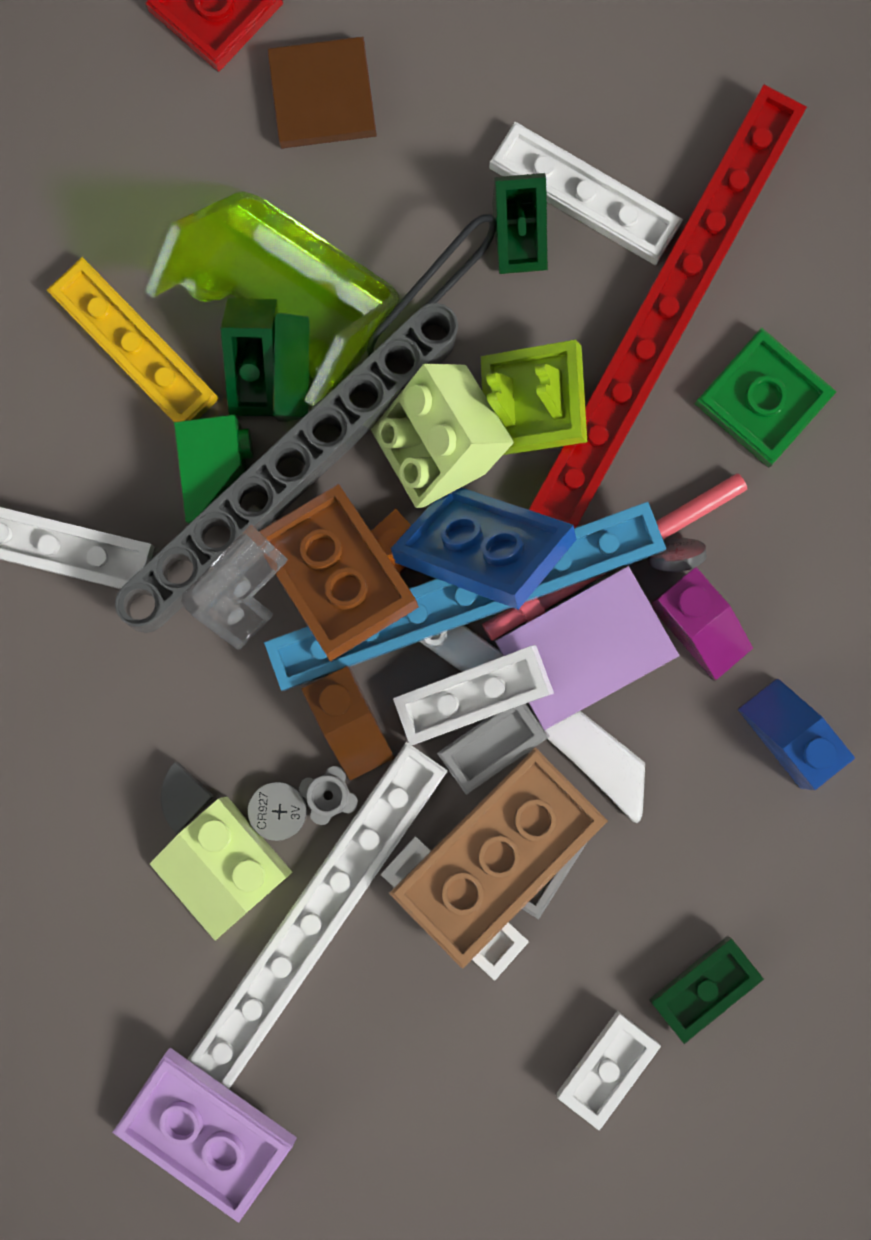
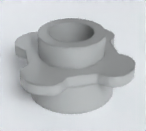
M329 767L326 774L316 779L305 778L300 783L299 793L302 797L307 798L308 805L312 810L310 818L316 824L325 825L332 816L341 812L351 813L357 807V797L349 792L345 783L346 773L341 767ZM329 790L333 793L331 800L324 798L325 791Z

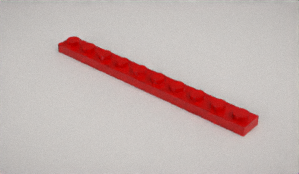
M763 84L585 407L587 442L563 447L529 510L572 524L574 529L577 527L807 106Z

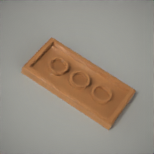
M535 747L389 894L463 969L608 820Z

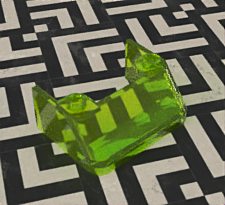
M236 192L173 222L145 290L147 294L155 297L175 285L181 284L192 297L204 302L221 300L230 294L236 298L278 299V313L309 316V375L314 379V382L304 401L312 406L329 394L352 372L367 351V344L371 335L399 301L398 292L388 282L265 199L247 192Z

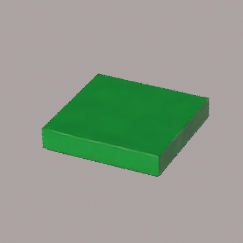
M761 327L694 404L769 468L837 391Z

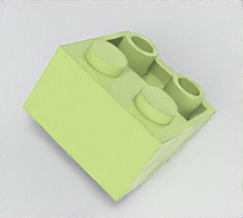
M423 364L371 429L416 508H423L482 477L514 443L499 417L488 403L486 396L468 367L456 364Z

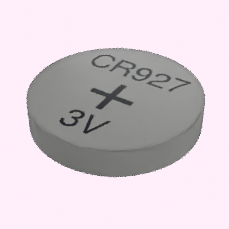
M273 782L262 786L254 793L248 806V818L252 828L263 838L273 841L285 840L295 835L304 825L307 816V806L304 797L301 796L298 789L284 782Z

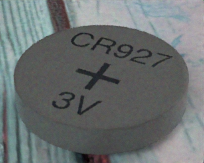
M688 538L664 541L666 550L648 557L650 566L660 571H687L701 565L706 560V545L699 540Z

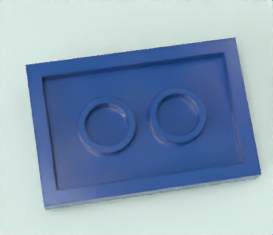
M461 487L431 503L390 549L397 564L519 610L577 539L572 524Z

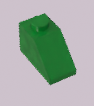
M235 415L174 422L185 520L188 524L247 471L245 459L253 458L249 428L242 429Z

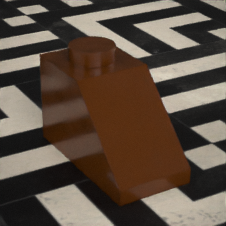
M349 666L301 688L324 737L350 781L395 759L368 701Z

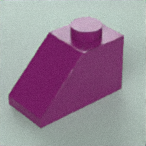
M697 567L686 573L651 603L658 617L714 681L753 649L729 603Z

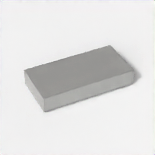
M524 704L486 718L437 754L467 795L548 739L550 735L543 729L529 705Z

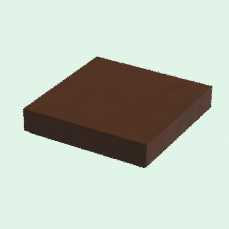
M364 36L268 49L281 149L377 137Z

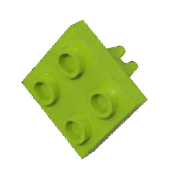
M576 339L480 356L482 391L514 442L503 455L587 442L582 346Z

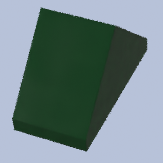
M536 173L495 177L492 206L493 217L496 219L495 239L499 274L548 270L546 174Z

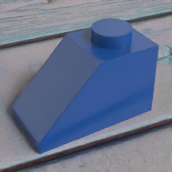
M778 678L737 709L800 789H818L855 759L854 755L826 720Z

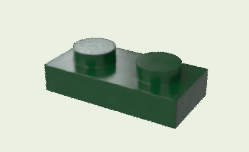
M726 936L652 996L649 1001L683 1044H685L762 982L764 978L734 940Z

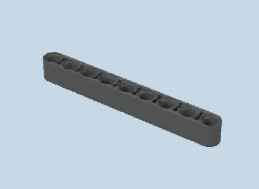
M431 303L423 306L120 589L115 600L116 612L120 619L135 631L148 633L156 631L174 616L254 540L252 535L269 526L374 427L423 364H441L450 355L454 348L458 329L457 316L452 309L444 304ZM429 325H437L445 330L447 336L442 340L434 341L426 338L421 331ZM393 358H403L411 364L412 369L405 374L399 375L389 371L386 364ZM358 391H368L375 396L377 401L373 406L362 409L354 406L349 399ZM331 424L340 430L341 435L333 442L324 443L314 437V432L321 425ZM286 458H297L305 465L301 474L291 478L282 476L278 473L277 469L281 461ZM250 492H261L268 497L266 506L259 512H246L241 508L242 499ZM214 526H224L231 531L230 539L222 547L212 548L204 543L205 534ZM180 560L192 563V575L187 581L178 584L168 581V569L173 563ZM142 595L152 596L155 601V607L151 615L145 619H133L130 607L134 599Z

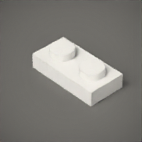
M617 1011L556 1093L557 1098L600 1131L661 1045Z

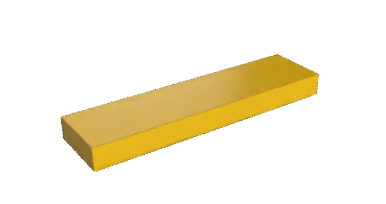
M83 257L47 289L50 295L173 422L197 420L219 400L218 396Z

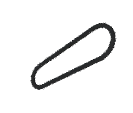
M483 214L472 220L382 321L368 341V356L374 352L375 344L381 334L464 239L478 225L489 222L488 234L482 245L425 305L437 303L482 257L489 248L496 232V219L491 214Z

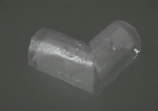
M251 524L183 593L181 601L185 609L194 618L239 650L272 617L273 613L257 600L254 595L280 570L288 559Z

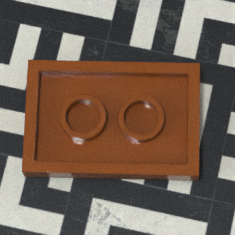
M339 484L252 535L330 662L419 608L415 597Z

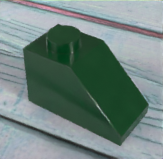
M228 298L220 330L229 415L274 416L275 314H278V299Z

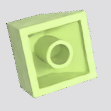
M228 797L219 798L178 833L150 863L152 868L215 941L293 873L265 839L252 828L250 822Z

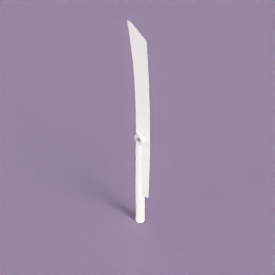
M252 505L247 512H259L261 509ZM464 625L419 641L461 672L503 657L501 651ZM581 711L546 730L550 735L548 740L600 787L632 822L638 823L641 820L644 799V761Z

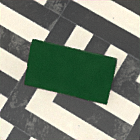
M286 313L275 314L273 414L278 422L302 419L308 414L309 316Z

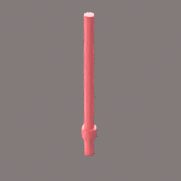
M736 473L657 520L656 523L662 539H666L745 492L747 485L741 475ZM606 573L525 602L519 610L509 608L486 621L482 626L490 640L493 641L520 624L528 623L546 613L545 610Z

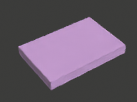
M629 566L495 641L503 656L532 645L537 646L554 694L529 702L544 730L680 656Z
M169 1048L112 1132L238 1223L297 1139L296 1136L172 1048Z

